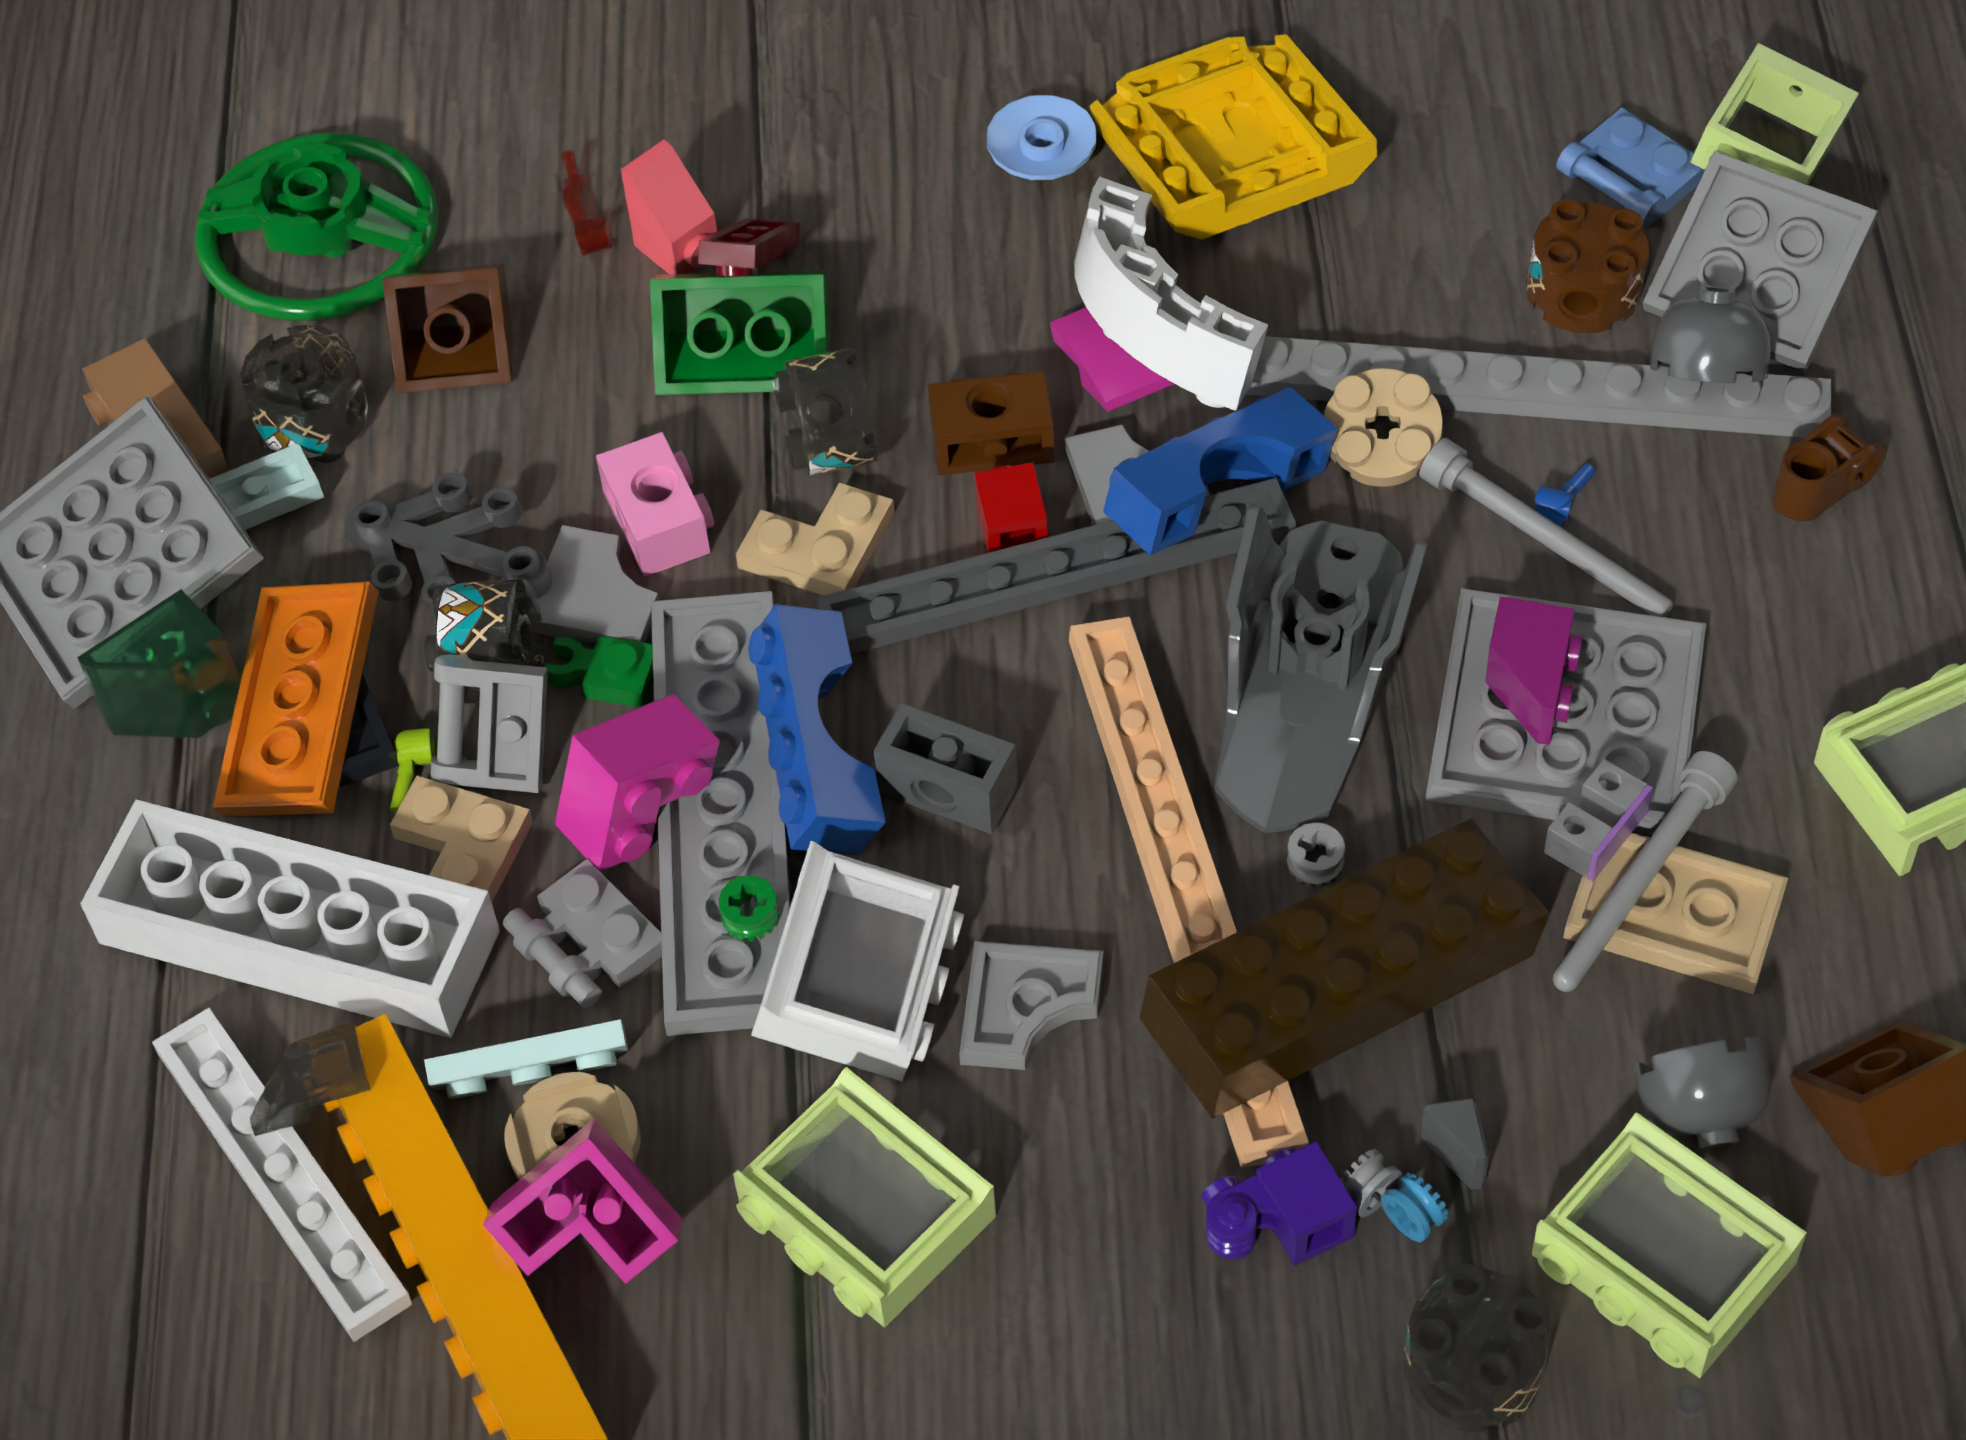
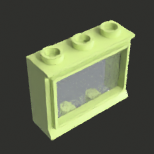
M1957 663L1949 664L1937 671L1930 680L1908 690L1905 687L1896 688L1884 695L1877 704L1855 714L1851 711L1843 712L1831 719L1822 730L1814 760L1815 766L1899 877L1911 871L1919 844L1937 836L1947 850H1951L1966 840V663L1961 666Z
M847 1067L843 1069L834 1084L742 1172L737 1170L733 1174L739 1200L736 1207L742 1218L760 1234H765L770 1230L786 1244L784 1246L786 1253L802 1271L809 1275H814L818 1271L835 1285L833 1290L836 1296L849 1311L859 1317H863L868 1313L884 1328L996 1218L993 1185Z
M1636 1112L1621 1134L1545 1220L1541 1219L1537 1224L1532 1255L1537 1258L1540 1267L1552 1279L1565 1285L1571 1283L1593 1299L1594 1305L1606 1319L1619 1326L1628 1325L1650 1341L1652 1349L1663 1361L1676 1368L1685 1367L1698 1378H1701L1797 1264L1807 1232Z

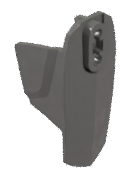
M1252 504L1249 506L1226 602V609L1231 624L1228 639L1227 715L1215 780V791L1238 816L1263 833L1297 829L1304 824L1315 823L1329 816L1364 733L1387 662L1399 649L1412 606L1427 542L1415 541L1406 569L1404 570L1401 553L1380 533L1325 521H1317L1292 529L1278 546L1272 538L1263 507ZM1336 557H1347L1349 560H1340ZM1329 593L1337 595V608L1327 609L1322 607L1327 605Z

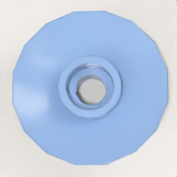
M1031 95L1012 101L995 113L987 128V149L994 162L1009 174L1028 180H1053L1071 174L1088 162L1096 147V125L1089 113L1072 100L1054 95Z

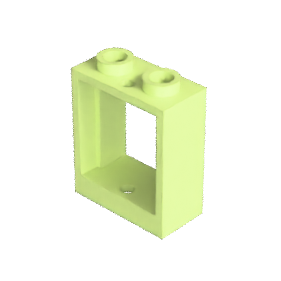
M1758 43L1707 124L1690 163L1705 170L1713 152L1716 151L1809 185L1840 133L1859 93ZM1793 85L1799 86L1802 91L1795 90ZM1745 101L1818 137L1802 165L1728 129Z

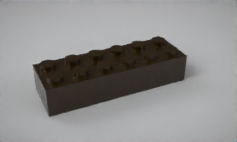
M1470 818L1149 975L1139 1019L1211 1118L1214 1119L1532 957L1549 912L1475 821Z

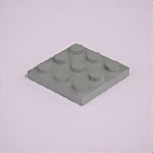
M1714 151L1644 298V311L1662 317L1666 309L1682 299L1699 297L1700 287L1716 286L1734 289L1736 291V301L1753 306L1763 317L1770 335V359L1806 372L1876 223L1877 210Z

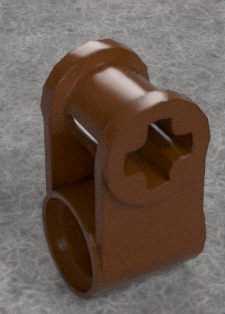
M1841 413L1829 416L1814 431L1797 443L1789 446L1784 452L1772 496L1774 507L1780 514L1792 520L1809 521L1819 517L1825 510L1847 494L1867 484L1882 466L1887 450L1879 443H1872L1870 445L1848 427V419Z

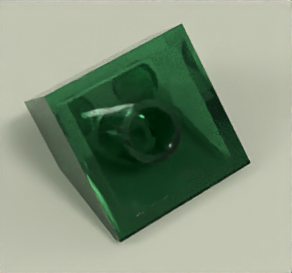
M182 589L77 657L105 724L113 735L200 738L214 727L225 724L233 718L241 681L224 635Z

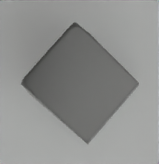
M1472 1098L1426 1105L1423 1108L1420 1131L1422 1140L1471 1191L1482 1190V1185H1485L1489 1154L1477 1103H1473Z

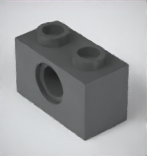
M903 703L898 707L874 749L876 776L880 794L991 835L1018 788L1016 744Z

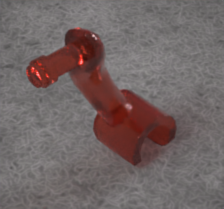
M572 150L562 152L561 158L568 174V178L564 179L562 201L573 223L575 237L582 256L612 248L605 229L606 222L604 216L588 219L583 209L580 197L584 187L585 175L578 173L575 153Z

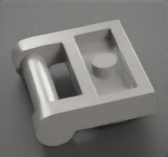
M452 654L436 657L434 659V680L440 682L437 755L431 758L430 778L434 781L450 785L538 793L542 786L548 668L473 661L466 656ZM465 686L480 688L477 761L468 760L462 756Z

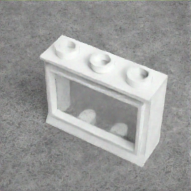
M810 841L751 1036L902 1081L911 1059L923 1062L929 1046L934 1024L923 1021L927 1003L938 1006L947 980L949 968L940 966L938 963L942 948L953 951L962 925L964 914L953 910L959 886L953 884L951 889L829 852L816 842Z

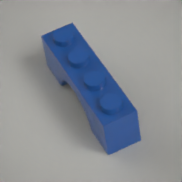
M1287 387L1268 397L1257 398L1250 405L1225 417H1216L1205 426L1184 436L1173 437L1162 446L1145 454L1122 461L1118 466L1114 467L1110 476V486L1103 512L1151 556L1195 534L1207 492L1205 485L1224 479H1245L1262 482L1277 478L1283 492L1325 472L1338 428L1292 387Z
M775 604L760 626L753 630L749 640L748 653L750 661L756 666L760 687L758 706L761 715L765 716L770 739L768 758L770 766L776 771L780 791L779 816L781 821L786 824L790 849L807 851L810 841H814L829 852L859 855L886 823L875 769L854 759L834 742L826 731L818 711V699L827 697L852 665L842 612Z

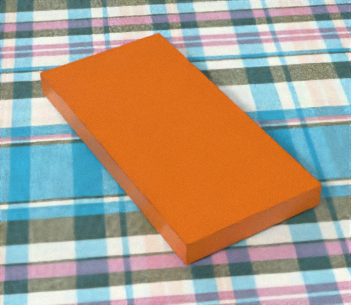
M369 581L261 588L213 808L223 817L333 813L379 591Z

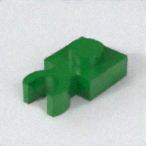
M598 636L595 648L592 650L585 649L579 641L570 637H557L554 639L553 646L556 658L571 661L565 665L546 663L545 668H548L547 683L549 685L564 689L582 683L585 699L635 707L645 706L654 679L652 644Z

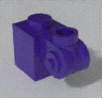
M1317 1141L1299 1150L1286 1148L1276 1152L1263 1163L1262 1167L1256 1169L1255 1176L1239 1182L1236 1176L1220 1178L1210 1184L1201 1196L1207 1206L1206 1239L1208 1245L1215 1254L1225 1259L1235 1260L1244 1258L1251 1253L1255 1246L1257 1229H1270L1274 1231L1294 1266L1354 1238L1357 1206Z

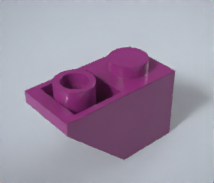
M1500 596L1489 647L1485 682L1537 743L1550 745L1554 721L1567 723L1573 685L1561 683L1564 670L1576 672L1583 635L1571 634L1574 615L1573 608Z

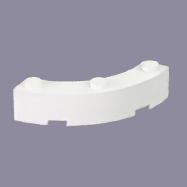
M1099 177L1091 192L1074 261L1075 280L1086 308L1108 338L1114 340L1132 357L1174 384L1196 394L1197 399L1205 405L1217 408L1227 407L1236 411L1252 384L1268 324L1228 308L1205 295L1202 303H1200L1176 285L1178 274L1164 261L1158 251L1153 247L1147 246L1144 240L1146 218L1152 195Z

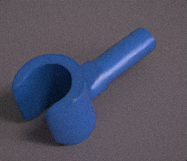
M1584 464L1566 484H1563L1561 490L1541 484L1535 497V503L1537 504L1535 510L1558 526H1564L1572 501L1577 496V493L1595 475L1594 467L1590 464Z

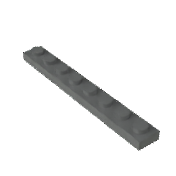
M1277 478L1205 496L1195 534L1151 556L1112 520L817 597L816 606L817 609L842 612L850 654L1238 553L1247 511L1251 504L1263 507L1272 538L1275 542L1283 541L1287 534L1296 528V522Z

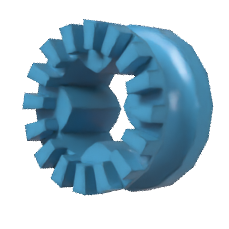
M1407 1173L1399 1179V1191L1395 1189L1387 1190L1381 1196L1380 1202L1386 1215L1398 1230L1413 1241L1423 1242L1430 1236V1225L1438 1227L1448 1220V1211L1444 1208L1446 1206L1445 1203L1437 1200L1440 1197L1437 1192L1432 1195L1429 1194V1191L1432 1189L1431 1185L1427 1184L1424 1186V1179L1421 1177L1417 1179L1415 1174L1410 1175Z

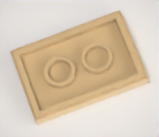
M1631 833L1594 881L1582 876L1565 926L1563 938L1575 942L1579 939L1650 839L1649 837ZM1676 846L1603 950L1754 994L1785 893L1788 877Z

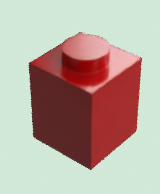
M1033 462L1015 466L1003 465L992 470L974 473L976 508L987 553L1048 537L1047 516Z

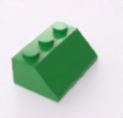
M828 270L751 272L750 276L743 277L723 276L717 273L658 274L650 279L655 395L825 391L829 389V366L825 365L812 376V380L808 381L806 377L792 372L787 373V369L795 365L790 366L789 364L794 361H786L796 358L808 360L812 358L810 356L830 351ZM818 356L815 359L823 360L826 357ZM806 361L803 364L815 366L819 362ZM799 366L797 368L808 376L814 372L808 367Z

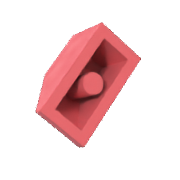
M663 139L621 169L633 241L636 248L668 274H689L696 268L705 265L698 264L699 240L717 232L715 213L672 145Z

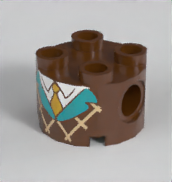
M1563 199L1553 204L1550 214L1541 220L1533 238L1526 279L1527 299L1533 309L1536 303L1544 311V320L1554 327L1574 333H1599L1611 329L1612 323L1621 320L1623 317L1624 321L1634 313L1640 300L1649 259L1648 237L1642 230L1643 219L1641 216L1628 208L1616 209L1600 203H1579L1572 199Z

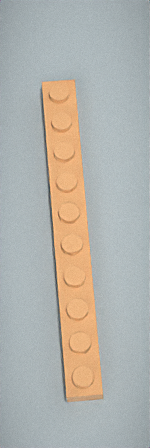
M1130 616L1072 625L1068 641L1171 956L1175 963L1237 933ZM1288 1081L1224 1113L1241 1168L1263 1164L1270 1156L1286 1148L1299 1150L1309 1144Z

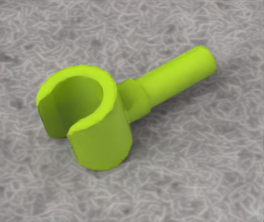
M429 728L405 730L396 737V753L399 767L389 808L393 813H397L412 785L413 778L415 777V766L431 764V758L436 755L435 742L431 738Z

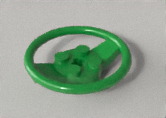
M349 133L301 135L276 142L254 152L233 166L213 188H208L205 201L197 216L195 249L202 271L210 283L221 295L237 306L261 316L285 321L332 319L363 310L383 300L385 297L382 278L390 274L416 272L430 253L436 238L439 220L438 201L433 186L421 167L405 153L387 143ZM346 155L371 160L398 175L410 189L416 207L372 183L363 181L359 168L347 160ZM261 229L265 245L269 250L287 252L298 256L322 254L330 258L341 257L351 249L352 239L402 254L380 275L354 289L318 298H284L257 291L237 279L227 269L220 256L217 236L219 234Z

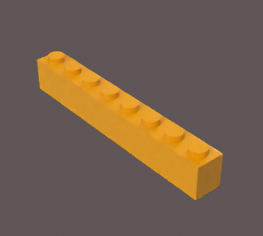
M386 1013L313 1047L322 1072L311 1077L327 1112L340 1108L347 1123L337 1127V1130L353 1164L366 1159L373 1175L363 1179L364 1185L379 1216L392 1211L400 1227L389 1232L405 1268L409 1269L419 1264L427 1281L416 1286L433 1323L446 1318L454 1334V1337L444 1341V1344L461 1379L471 1374H474L483 1392L472 1397L489 1435L502 1430L507 1440H608L516 1262L483 1226L488 1209Z

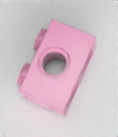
M663 432L596 455L603 493L643 577L710 553L706 529L714 527L711 509L703 493L693 495L689 485L693 484V477L687 459L682 451L672 453Z

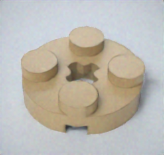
M1387 368L1372 369L1343 378L1336 385L1334 395L1327 403L1324 416L1338 428L1330 457L1335 464L1337 461L1342 468L1349 471L1351 478L1370 486H1395L1418 475V470L1421 468L1429 451L1442 439V413L1437 399L1430 392L1429 384L1423 377L1417 374H1407L1400 370ZM1377 416H1388L1390 421L1397 422L1400 428L1390 429L1389 438L1378 439L1376 430L1366 429L1368 422L1375 421Z
M583 1072L554 1075L533 1085L523 1095L524 1103L517 1109L514 1118L510 1114L505 1126V1147L516 1177L520 1180L560 1146L556 1142L565 1139L564 1129L570 1126H577L578 1131H580L594 1118L635 1164V1159L640 1149L641 1134L637 1115L629 1097L617 1086H615V1091L609 1085L597 1082L595 1075Z

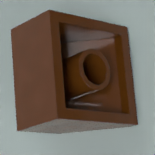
M504 263L390 274L382 278L397 394L512 382L511 319Z
M1898 1020L1789 1075L1793 1088L1846 1160L1880 1176L1903 1174L1917 1165V1159L1940 1147H1952L1966 1142V1043Z

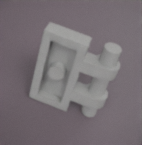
M588 859L537 895L540 909L547 915L542 920H532L522 908H515L503 920L504 928L514 937V947L527 960L532 961L536 959L550 974L549 983L563 997L572 996L585 1009L593 1006L602 995V990L593 982L601 974L604 973L620 989L662 957L661 932ZM569 937L582 953L578 956H568L557 944Z

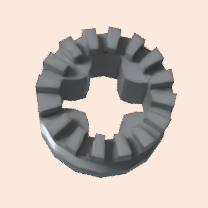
M1309 823L1297 828L1289 837L1287 867L1289 868L1290 875L1292 877L1295 876L1297 882L1301 883L1303 881L1305 886L1311 887V884H1316V888L1322 887L1323 883H1326L1328 886L1332 884L1333 879L1337 880L1339 878L1340 872L1343 871L1345 843L1343 837L1335 828L1323 823ZM1316 844L1321 849L1325 846L1326 856L1321 855L1316 863L1306 860V851H1312Z
M1376 1149L1367 1151L1365 1156L1362 1154L1358 1158L1360 1165L1355 1161L1350 1165L1355 1171L1352 1173L1346 1170L1343 1174L1345 1177L1340 1179L1357 1206L1356 1213L1362 1218L1378 1210L1382 1206L1380 1202L1381 1196L1389 1189L1396 1190L1399 1179L1402 1178V1173L1394 1165L1387 1168L1383 1166L1384 1156Z

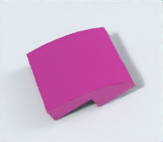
M1087 308L1050 322L1053 341L1078 366L1082 386L1107 412L1174 384L1136 360L1114 340L1108 338Z

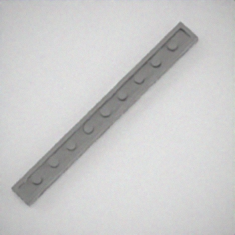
M1265 336L1253 381L1246 395L1270 396L1287 387H1292L1304 399L1329 401L1334 395L1336 385L1343 378L1357 375L1367 370L1387 368L1423 377L1429 384L1430 392L1437 399L1441 410L1802 438L1814 431L1826 418L1831 416V379L1768 374L1767 379L1760 382H1752V373L1737 372L1736 383H1711L1668 376L1669 367L1661 366L1657 371H1654L1650 368V365L1268 336Z

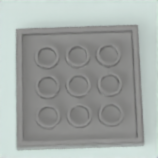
M148 395L0 512V602L62 700L74 710L264 559V556L161 408Z
M1461 588L1427 785L1426 801L1555 820L1569 802L1579 808L1583 784L1602 760L1605 759L1653 787L1648 813L1633 830L1635 833L1653 835L1681 796L1679 790L1681 784L1680 774L1690 760L1706 623ZM1500 596L1573 608L1574 615L1571 634L1583 635L1576 672L1565 670L1563 672L1561 684L1573 685L1567 723L1554 721L1550 745L1537 743L1485 682L1489 647Z

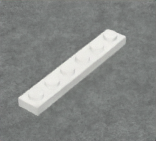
M207 1008L152 1041L157 1054L353 1342L413 1305L404 1286L211 1009Z

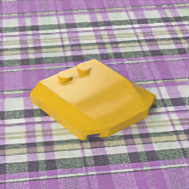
M1275 35V45L1247 46L1245 37L1223 38L1127 73L1116 82L1117 93L1106 103L1101 105L1096 100L1090 105V115L1096 125V130L1142 190L1152 195V203L1172 229L1177 233L1201 240L1353 184L1377 158V139L1288 35Z

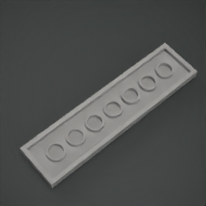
M772 591L651 601L654 702L675 694L720 740L709 786H706L693 796H683L659 807L658 811L664 1024L667 1036L752 1029L754 1027L791 906L786 824L781 821L779 816L780 791L776 771L770 766L768 758L770 739L765 716L761 715L758 706L760 687L756 666L750 661L748 653L749 640L753 630L760 626L774 607ZM747 875L761 877L771 884L775 890L779 912L777 926H773L771 934L765 933V937L761 940L759 937H754L755 941L749 942L748 938H744V941L738 940L737 936H730L728 930L724 929L718 902L721 890L728 882L737 877ZM751 897L750 901L744 898L743 906L739 907L741 916H753V910L758 906L754 897Z

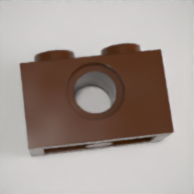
M1045 371L1011 373L1004 376L969 380L956 379L949 382L928 384L930 417L938 476L992 470L1003 465L1015 466L1032 462L1033 465L1055 462L1053 421Z

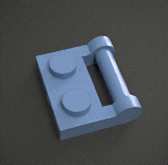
M1622 107L1582 141L1570 143L1562 151L1556 164L1557 170L1569 178L1580 177L1619 204L1637 212L1643 219L1644 227L1653 225L1695 189L1705 172L1704 169L1690 163L1694 155L1693 152Z

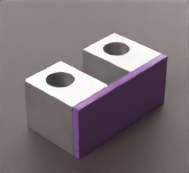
M1603 759L1583 784L1579 808L1569 802L1549 826L1544 853L1589 880L1594 881L1648 813L1653 787Z

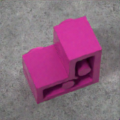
M675 694L572 735L555 825L600 872L622 862H632L650 850L659 807L683 796H693L706 786H709L720 740Z
M594 1118L493 1201L483 1226L527 1276L581 1233L626 1284L678 1242L683 1219Z

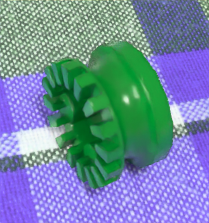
M741 876L728 882L721 890L718 902L724 929L728 930L730 936H737L738 940L744 941V938H748L749 942L755 941L754 937H759L761 940L765 937V933L771 934L773 926H777L779 912L775 890L768 881L757 876ZM751 897H754L758 906L754 908L753 916H741L739 907L743 906L744 898L750 901Z

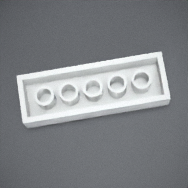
M135 800L80 903L99 944L373 1018L386 1013L389 1021L392 1023L452 1038L500 932L490 895L486 890L140 800Z

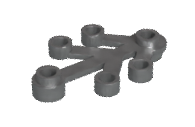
M458 472L442 474L434 481L432 492L398 504L387 499L365 501L356 506L349 513L345 521V533L350 543L372 556L375 568L372 571L371 580L374 587L379 591V597L383 600L396 601L402 599L412 588V580L405 565L397 560L395 547L400 545L415 551L425 582L421 595L429 613L438 617L441 599L435 598L443 594L446 588L456 584L454 579L448 576L443 559L500 576L507 594L512 599L520 602L533 601L546 594L552 585V574L545 557L530 547L520 546L505 552L462 539L492 527H508L519 520L522 508L515 491L511 488H494L483 497L481 507L426 527L413 523L443 510L446 512H458L470 504L472 492L465 476ZM452 490H458L453 494L446 495L448 492ZM502 505H508L503 509L496 510L498 507ZM398 577L394 582L385 584L389 579Z

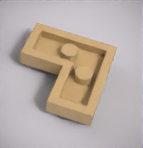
M839 483L815 526L760 510L736 552L737 566L739 569L823 596L855 588L895 514L893 499Z
M416 776L390 827L394 839L440 852L429 876L486 890L489 892L491 902H493L533 824L530 809Z

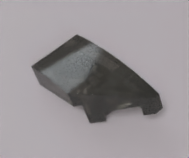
M354 1022L316 1033L293 1042L288 1046L249 1118L255 1136L311 1121L308 1111L309 1107L371 1090Z

